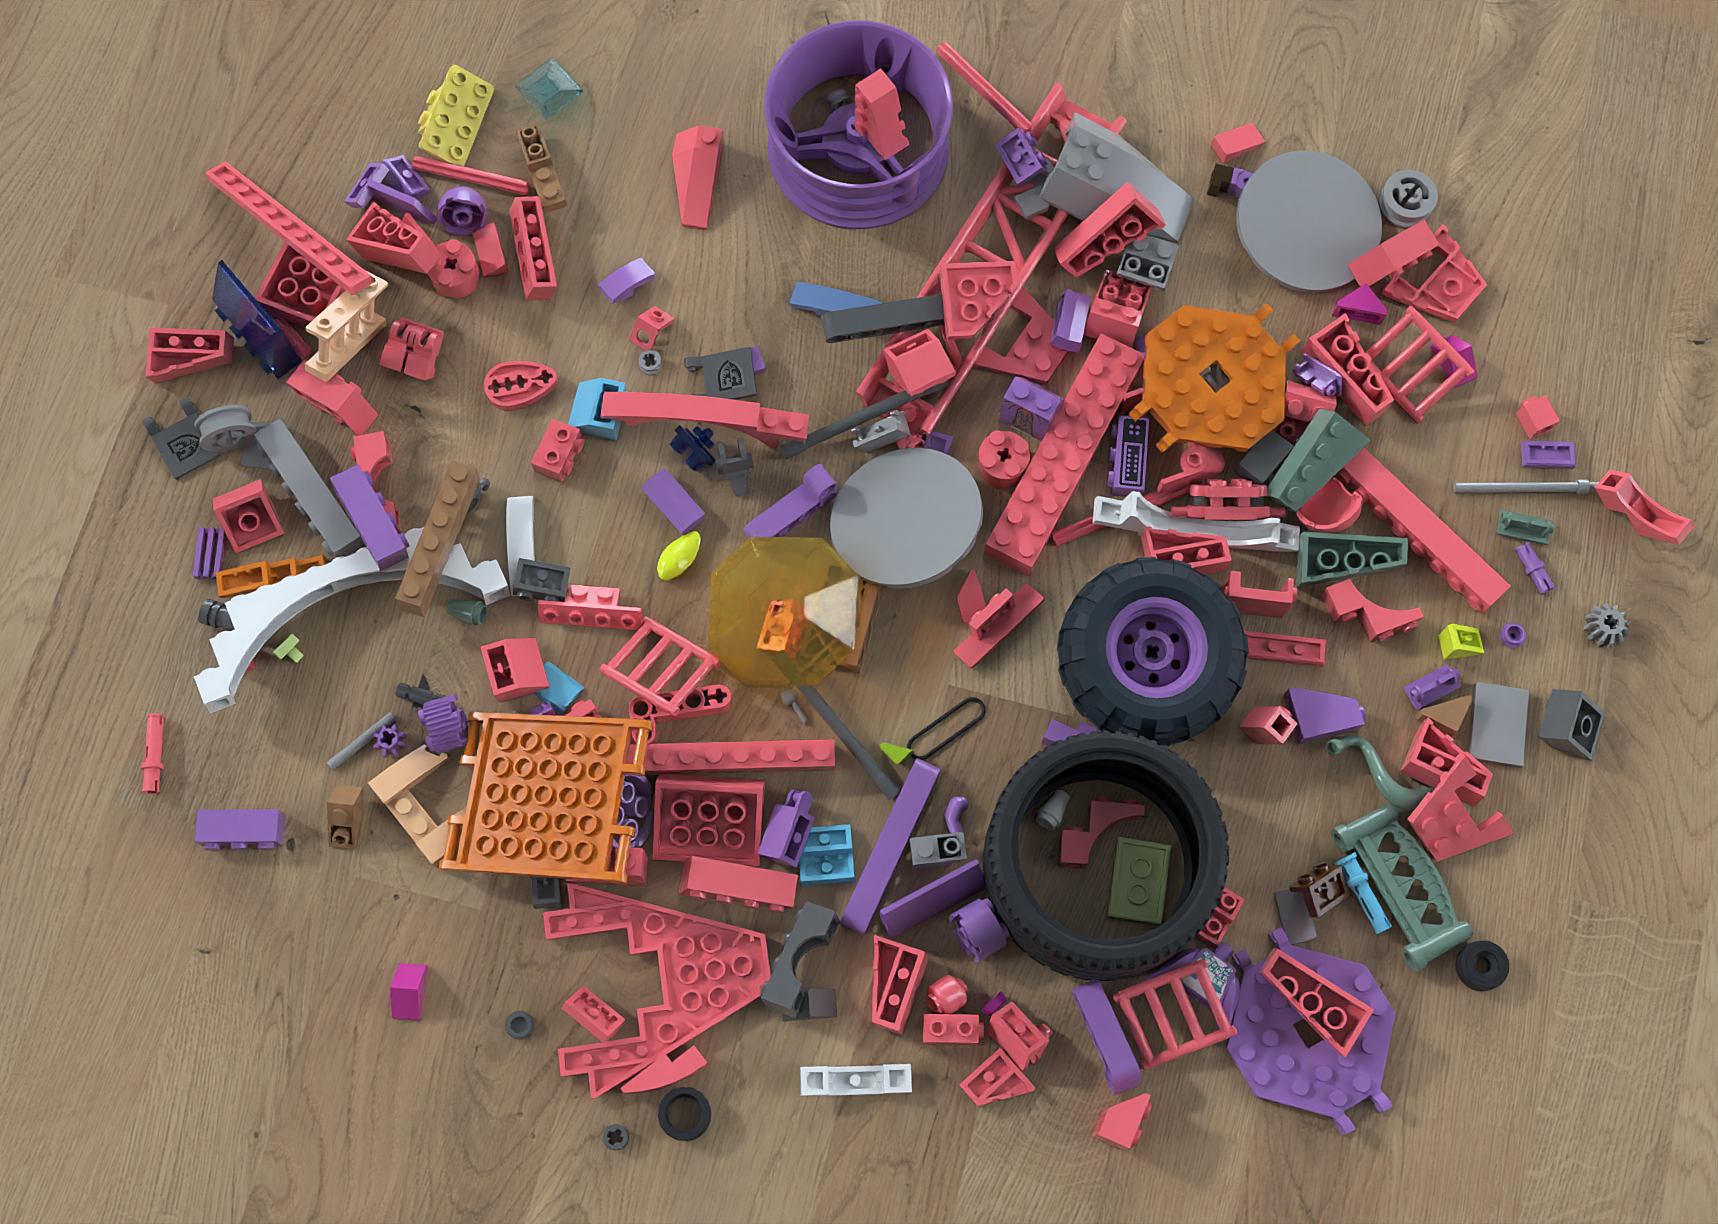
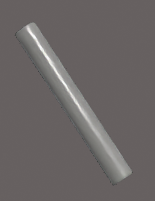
M390 712L331 758L327 764L332 770H335L375 738L373 735L379 734L382 731V725L387 728L395 722V717Z

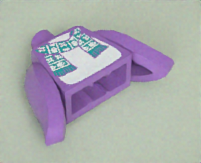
M1220 942L1214 952L1205 947L1201 950L1195 948L1184 949L1171 957L1156 971L1145 975V978L1148 980L1205 958L1208 963L1207 973L1231 1026L1239 999L1240 986L1239 980L1235 976L1236 969L1227 963L1234 950L1224 942ZM1196 973L1181 978L1180 980L1186 993L1211 1010Z

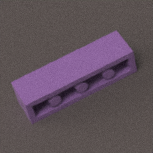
M358 464L330 477L335 492L380 572L409 558L406 548L410 547L405 535L403 533L398 534L394 528L398 524L393 514L385 512L383 506L386 503L381 493L373 491L371 486L374 485V482L369 472H363Z

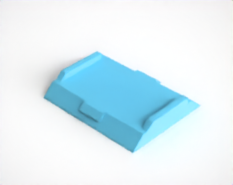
M548 661L544 664L550 688L534 692V694L545 704L550 703L556 713L563 715L585 687Z

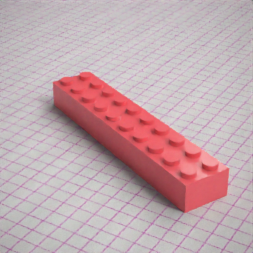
M1102 333L1099 335L986 542L984 554L1030 577L1052 532H1054L1116 417L1124 394L1129 392L1138 376L1146 357L1145 354Z

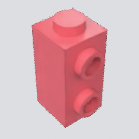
M1256 706L1251 709L1239 728L1258 744H1283L1298 723L1291 718V712L1282 706Z
M923 1014V1044L978 1045L979 1038H984V1022H979V1015Z

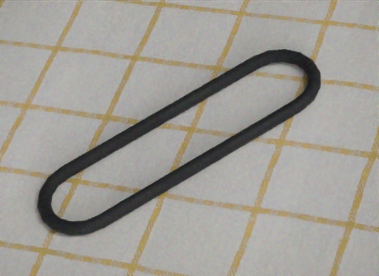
M969 697L963 700L958 705H956L951 710H949L947 713L942 715L940 718L935 720L933 723L925 727L923 730L918 732L908 741L907 748L911 749V744L915 739L920 737L922 734L927 732L929 729L934 727L936 724L941 722L943 719L948 717L950 714L955 712L957 709L962 707L967 702H978L982 708V712L979 717H977L975 720H973L968 725L963 727L961 730L956 732L954 735L949 737L947 740L942 742L940 745L935 747L933 750L928 752L926 755L917 756L913 754L911 757L914 759L918 758L920 760H924L930 757L932 754L937 752L939 749L944 747L946 744H948L953 739L958 737L960 734L965 732L967 729L972 727L974 724L979 722L984 717L986 712L984 703L978 698Z

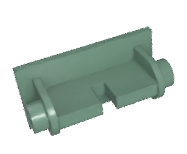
M1500 510L1496 534L1547 545L1549 534L1553 533L1555 524H1552L1551 520Z

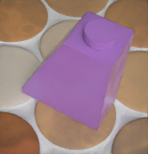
M1296 687L1288 688L1283 694L1287 708L1292 714L1291 718L1298 723L1294 728L1298 744L1357 731L1365 724V711L1362 706H1359L1357 699Z

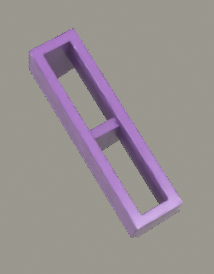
M1068 288L1063 292L1059 299L1050 344L1063 350L1079 353L1091 296L1079 294Z
M666 468L652 476L641 486L643 491L682 535L689 533L694 527L704 521L705 513Z

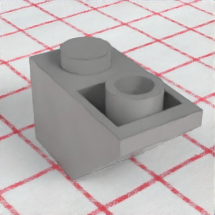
M963 832L910 838L909 840L912 870L941 867L967 859Z

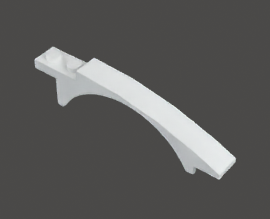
M1132 491L1123 501L1097 496L1094 501L1093 524L1136 531L1138 536H1141L1144 527L1150 526L1152 529L1168 531V529H1173L1181 533L1192 534L1196 532L1226 536L1229 548L1280 552L1299 551L1300 526L1280 523L1278 518L1253 521H1215L1171 517V512L1151 504L1140 492Z

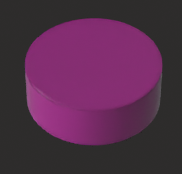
M999 991L981 1007V1010L986 1016H991L1007 1001V997Z

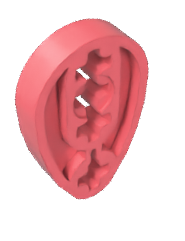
M530 361L503 362L494 366L487 373L484 380V389L493 406L501 410L513 411L532 405L546 397L556 388L558 378L551 367ZM544 375L549 376V383L544 384ZM521 379L525 382L524 388H519L518 386ZM508 381H511L513 385L510 391H507L505 388ZM498 384L500 387L498 393H494L493 391L494 385Z

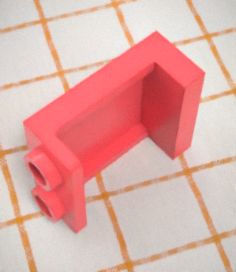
M1230 571L1222 585L1223 593L1230 601H1234L1239 612L1244 614L1282 618L1297 599V587H1293L1294 579L1291 578L1287 579L1278 592L1240 587L1241 572Z

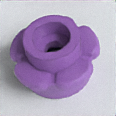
M1508 623L1503 626L1499 636L1501 641L1505 642V646L1515 648L1525 642L1526 633L1521 625Z

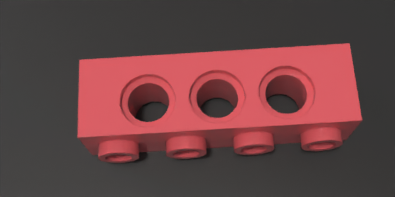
M540 196L515 197L509 213L526 300L551 299L557 283Z

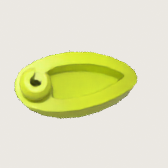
M689 532L666 547L657 565L660 579L668 581L678 577L689 568L699 550L701 540L698 532Z

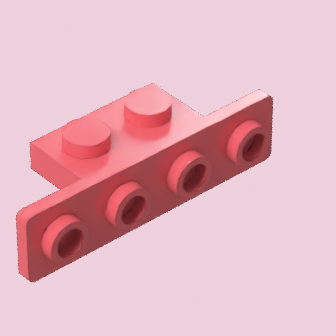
M1027 583L1014 594L1007 589L1003 590L1000 594H995L990 599L988 606L982 611H977L971 617L969 622L971 635L954 650V654L970 669H973L1044 602L1043 596Z
M569 585L565 602L539 600L538 615L539 622L639 630L642 626L643 617L641 608L618 606L620 601L619 588Z

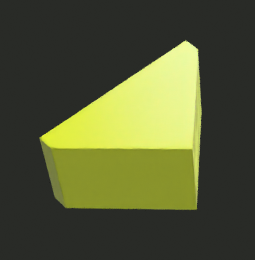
M1450 624L1438 635L1444 660L1484 654L1478 628Z

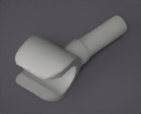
M793 690L781 692L783 705L792 704L801 722L805 723L808 721L800 708L796 693Z

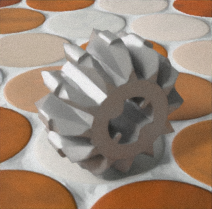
M1604 603L1600 607H1593L1591 614L1585 616L1584 620L1588 624L1584 626L1583 630L1591 632L1588 639H1597L1596 646H1601L1604 643L1606 648H1611L1614 644L1620 645L1624 642L1623 637H1627L1630 633L1627 627L1630 626L1631 621L1624 620L1627 612L1619 613L1618 605L1610 608L1608 603Z

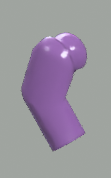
M965 797L952 798L944 812V818L950 833L964 832L959 817L962 811L968 808V801Z

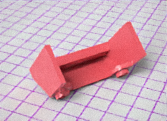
M1144 387L1124 394L1119 409L1121 413L1133 410L1136 405L1142 402ZM1187 442L1189 449L1182 454L1180 459L1183 472L1160 480L1157 488L1158 493L1161 494L1188 484H1199L1205 482L1208 478L1220 476L1225 467V460L1220 449L1201 446L1199 443Z

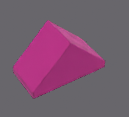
M1364 284L1340 299L1332 312V316L1341 317L1346 313L1347 317L1351 320L1381 325L1387 316L1388 310L1370 287Z
M1454 335L1444 338L1475 371L1473 375L1465 376L1454 388L1476 379L1477 371L1472 345ZM1434 343L1430 345L1434 355L1441 351ZM1449 358L1441 364L1448 378L1459 369Z
M399 963L390 986L393 1019H421L427 965Z

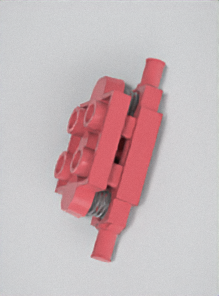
M1208 478L1206 483L1191 484L1189 495L1194 497V503L1188 504L1187 507H1171V517L1203 518L1205 520H1257L1269 517H1285V507H1270L1262 505L1264 502H1252L1264 501L1255 499H1264V497L1259 496H1268L1267 485L1252 484V481L1247 479H1231V483H1226V481L1221 479ZM1223 497H1234L1233 504H1223Z

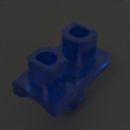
M681 425L674 430L677 435L671 441L670 446L681 455L688 448L693 451L685 460L686 464L693 471L697 472L706 464L712 466L716 462V459L703 446L705 444L708 449L714 446V443L710 440L713 436V431L710 428L702 431L699 426H696L693 429V432L697 435L696 437L688 428H683Z

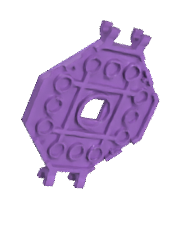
M1280 927L1268 935L1276 948L1373 1008L1374 1011L1346 1058L1339 1056L1324 1039L1307 1049L1293 1024L1302 1020L1303 1017L1259 973L1266 959L1253 966L1244 948L1232 956L1240 968L1242 976L1239 999L1232 1018V1025H1234L1238 1034L1227 1039L1226 1050L1255 1097L1330 1117L1340 1134L1346 1135L1356 1128L1344 1114L1345 1110L1368 1096L1378 1113L1384 1112L1393 1106L1380 1088L1395 1011L1366 965L1290 945L1284 930Z

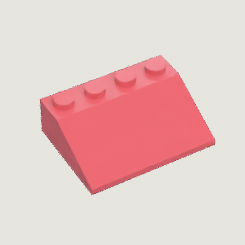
M659 774L655 782L653 860L685 862L690 857L696 856L740 865L759 866L760 855L757 853L762 840L765 780Z

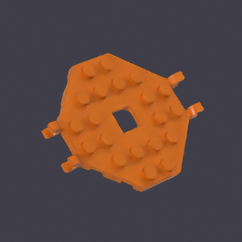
M1268 303L1253 316L1183 305L1145 336L1146 358L1144 360L1143 374L1145 385L1142 402L1136 405L1129 415L1135 422L1148 411L1155 417L1168 433L1156 444V447L1162 453L1175 442L1185 444L1192 442L1206 447L1220 449L1227 447L1234 448L1235 451L1246 452L1284 421L1286 354L1300 340L1293 334L1279 346L1260 325L1274 311ZM1211 364L1219 365L1230 381L1216 393L1200 375Z

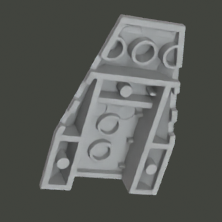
M1075 112L1066 130L1065 135L1068 137L1054 171L1047 177L1039 199L1084 221L1125 183L1129 182L1159 209L1166 224L1163 228L1159 230L1155 228L1146 233V235L1177 243L1195 199L1121 136Z

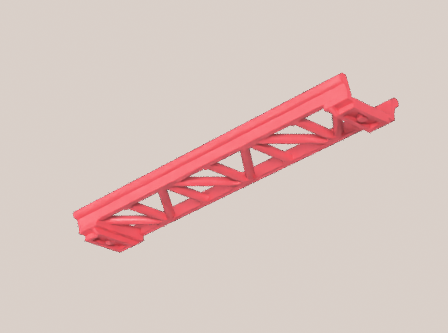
M1055 83L1031 120L1033 131L1030 133L1038 142L1049 123L1059 128L1064 142H1066L1068 136L1065 133L1075 112L1118 135L1124 128L1127 120L1120 116L1112 124L1066 100L1063 86ZM1042 152L1046 158L1050 159L1055 168L1058 160ZM1005 162L917 298L942 294L940 265L960 263L966 252L972 253L987 262L1006 261L973 243L993 211L1012 258L1016 262L1018 286L983 325V329L963 360L955 340H947L945 325L939 326L952 359V366L956 376L946 381L948 386L945 387L934 406L918 398L878 416L885 419L891 416L890 413L895 410L899 412L904 411L909 429L920 434L921 438L924 434L930 435L1069 215L1058 209L1052 220L1041 214L1029 219L1042 226V229L1045 231L1026 261H1024L1002 205L1023 216L1015 200L1009 197L1019 195L1035 187L1033 183L1024 184L1021 187L1019 185L1009 186L1014 178ZM916 330L894 333L884 349L913 336ZM884 351L881 352L855 392L860 397L862 405L866 408L905 391L896 380L887 381L885 379L889 373V368Z

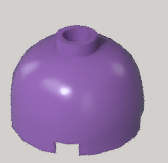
M462 186L454 187L445 192L438 204L437 220L444 225V229L447 232L458 236L472 235L470 231H476L486 225L487 206L483 197L476 190Z

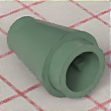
M451 599L447 605V614L473 626L477 624L482 625L486 621L488 607L482 601Z

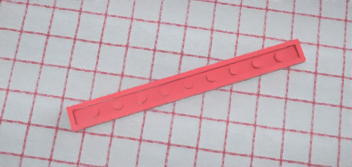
M224 162L205 172L209 182L351 295L373 283L372 277L368 272L229 163Z

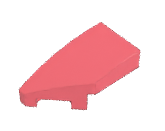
M971 569L956 593V600L963 623L969 622L977 611H982L986 607L975 569Z

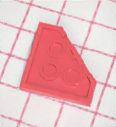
M1015 261L948 263L940 265L939 271L947 340L972 339L1018 286Z

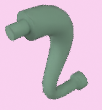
M1349 735L1339 740L1332 739L1326 743V750L1332 756L1340 754L1343 749L1349 746L1358 747L1366 758L1378 790L1395 807L1404 810H1415L1427 793H1432L1435 789L1425 786L1410 789L1396 783L1388 774L1374 747L1363 737Z

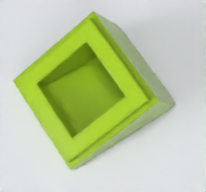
M890 743L880 744V748L895 764H904L916 752L913 749Z

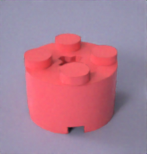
M451 239L435 246V249L441 255L436 260L433 268L427 273L435 291L443 297H454V299L467 297L474 292L478 285L480 270L470 248L456 239Z
M993 431L985 438L979 449L977 467L984 482L996 489H1007L1019 484L1029 465V445L1026 440L1016 433Z

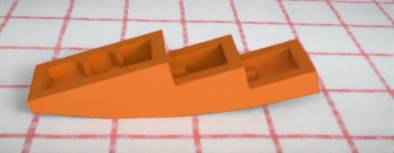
M319 555L302 560L291 558L274 563L262 561L215 572L218 596L226 598L247 595L256 591L261 586L281 582L287 576H296L306 572L311 567L323 566L327 564L326 557Z

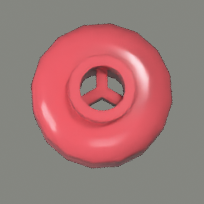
M945 975L928 987L926 1001L935 1014H953L966 1004V992L968 989L962 979Z

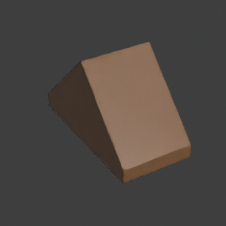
M1467 695L1421 709L1415 715L1416 721L1423 723L1428 717L1434 722L1432 725L1440 732L1452 737L1458 732L1472 702V697Z

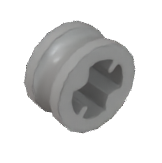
M840 88L831 92L827 96L826 102L831 105L830 108L834 112L836 109L848 105L850 98L846 96V91Z
M646 350L641 353L638 359L641 371L646 375L657 374L662 367L659 353L653 350ZM650 358H653L655 365L652 366L650 364V367L646 366L645 360L648 359L650 361Z

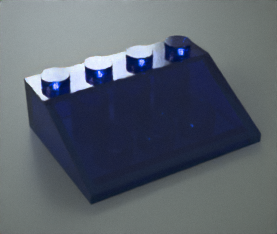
M223 260L219 261L212 296L213 302L218 307L214 310L223 322L228 320L232 326L229 329L238 340L243 338L247 342L243 346L252 357L257 355L261 359L258 364L267 375L272 372L277 379L281 378L302 362L280 327Z

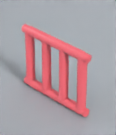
M1409 306L1405 311L1406 315L1365 353L1368 352L1371 359L1375 358L1412 322L1423 331L1414 342L1382 371L1371 362L1375 372H1379L1393 399L1411 418L1420 423L1426 411L1465 376L1473 375L1475 371L1417 310ZM1431 340L1441 351L1398 389L1389 378ZM1449 358L1459 369L1415 407L1406 396Z
M646 616L642 620L640 629L608 665H601L599 672L663 711L677 716L680 711L678 707L713 667L718 668L722 660ZM651 631L663 637L628 677L617 671ZM671 643L683 649L649 689L637 683ZM692 655L704 661L670 702L658 695Z
M1205 958L1112 994L1115 1003H1119L1142 1055L1143 1060H1141L1143 1070L1164 1064L1238 1034L1234 1025L1230 1026L1207 973L1208 963ZM1194 973L1197 975L1220 1029L1204 1035L1180 980ZM1169 983L1194 1040L1181 1045L1176 1040L1155 991L1156 988ZM1143 993L1146 995L1168 1047V1050L1155 1055L1151 1051L1130 1002L1131 998Z

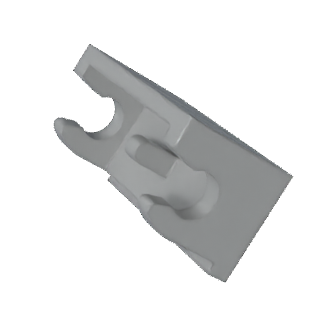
M895 410L890 413L891 416L863 428L855 427L851 429V432L858 436V439L853 441L854 448L869 453L910 436L905 412Z

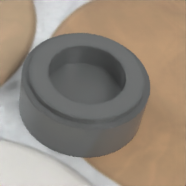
M516 1011L507 1018L505 1024L506 1031L515 1039H525L532 1034L534 1021L526 1012Z

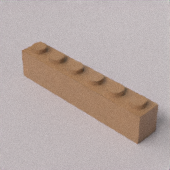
M451 461L396 594L395 601L399 610L425 617L480 482L476 467Z

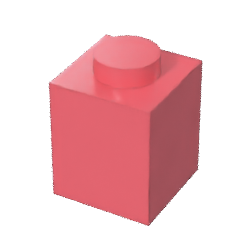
M1546 395L1537 399L1535 396L1524 400L1521 403V408L1516 412L1529 439L1552 431L1560 422Z

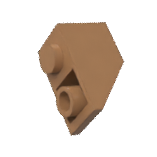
M336 785L327 801L329 847L356 849L363 814V787Z

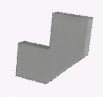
M1048 157L1046 159L1049 164L1046 167L1049 174L1046 176L1042 173L1031 179L1035 188L1015 196V202L1025 220L1048 211L1050 204L1039 199L1047 177L1055 169Z

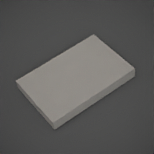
M1481 682L1474 684L1468 752L1480 762L1517 768L1523 767L1529 690Z

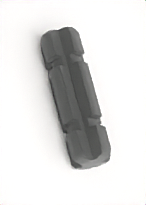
M404 683L398 684L395 693L398 698L405 700L409 698L410 701L422 705L425 702L446 697L439 693L434 695L432 691L415 686L411 688L410 685Z

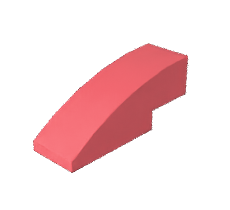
M693 1045L673 1062L666 1054L662 1055L621 1087V1090L625 1094L660 1090L680 1083L695 1075L709 1064L695 1045Z

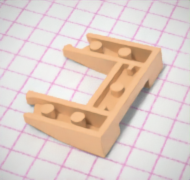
M424 744L391 765L368 782V784L415 841L430 863L437 867L440 860H443L450 825L447 824L448 820L437 826L409 790L450 758L445 753L437 756L427 752L428 746ZM466 807L455 815L465 816ZM460 827L456 851L459 849V843L463 827Z

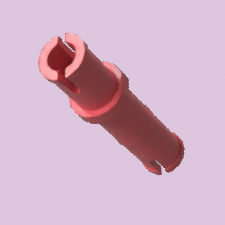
M159 713L147 714L145 760L141 764V769L144 770L142 793L150 795L160 793V771L163 770L164 766L161 763L165 715H160Z

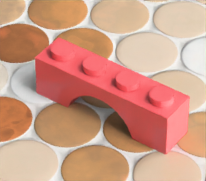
M384 431L353 436L354 446L350 447L353 461H356L357 465L359 464L363 472H369L374 482V485L371 486L374 492L378 475L385 467L392 464L389 439ZM384 500L386 503L383 506L385 512L393 514L398 524L394 528L398 534L402 533L398 508L394 502Z

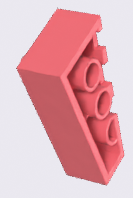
M1127 182L1053 249L1060 265L1074 277H1078L1104 262V258L1108 255L1120 253L1125 250L1124 246L1136 239L1139 242L1147 237L1146 233L1155 228L1159 230L1166 226L1159 209Z
M375 202L372 203L346 239L363 259L425 274L433 268L436 260L441 255L422 233L408 224H404L399 218L392 216Z
M1345 313L1311 336L1300 353L1302 355L1306 353L1319 360L1322 364L1337 371L1342 376V395L1338 396L1362 423L1367 426L1382 416L1394 399L1379 372H1375L1371 365L1372 359L1368 352L1365 353L1359 343L1360 338L1356 331H1352L1348 324L1350 320Z
M692 856L683 863L678 894L696 899H714L716 902L732 904V902L742 903V906L747 908L769 907L768 911L784 913L785 910L792 908L794 905L798 875Z
M1278 948L1272 949L1259 973L1339 1056L1346 1058L1374 1009Z

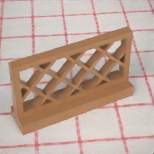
M826 560L799 657L848 668L851 672L861 674L885 586L873 585L867 582L864 586L856 589L851 579L856 577L855 573L845 566L844 563ZM831 568L842 570L845 577L832 584L829 580ZM849 582L854 591L841 599L835 589ZM833 591L838 601L825 608L822 603L823 596ZM858 596L861 601L860 608L849 613L844 603ZM842 605L847 616L834 623L829 612ZM826 614L831 625L818 632L815 627L816 620ZM851 620L854 625L853 632L842 637L837 627ZM835 629L840 640L827 647L822 636ZM819 638L825 649L816 654L808 653L809 644ZM844 644L847 649L845 660L833 658L830 651Z

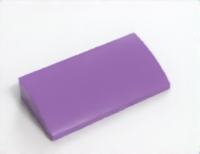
M977 859L880 910V921L890 939L984 890V877Z

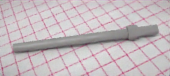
M1577 479L1575 482L1454 483L1453 491L1454 493L1575 492L1577 495H1588L1589 492H1597L1595 486L1599 482Z

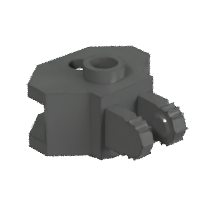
M742 438L737 439L740 456L726 458L723 443H717L720 459L716 460L718 474H724V479L730 478L733 493L742 497L748 491L745 475L750 474L749 468H754L751 453H746Z

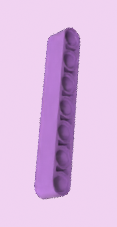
M918 758L915 760L840 921L841 925L865 935L941 771L940 768Z

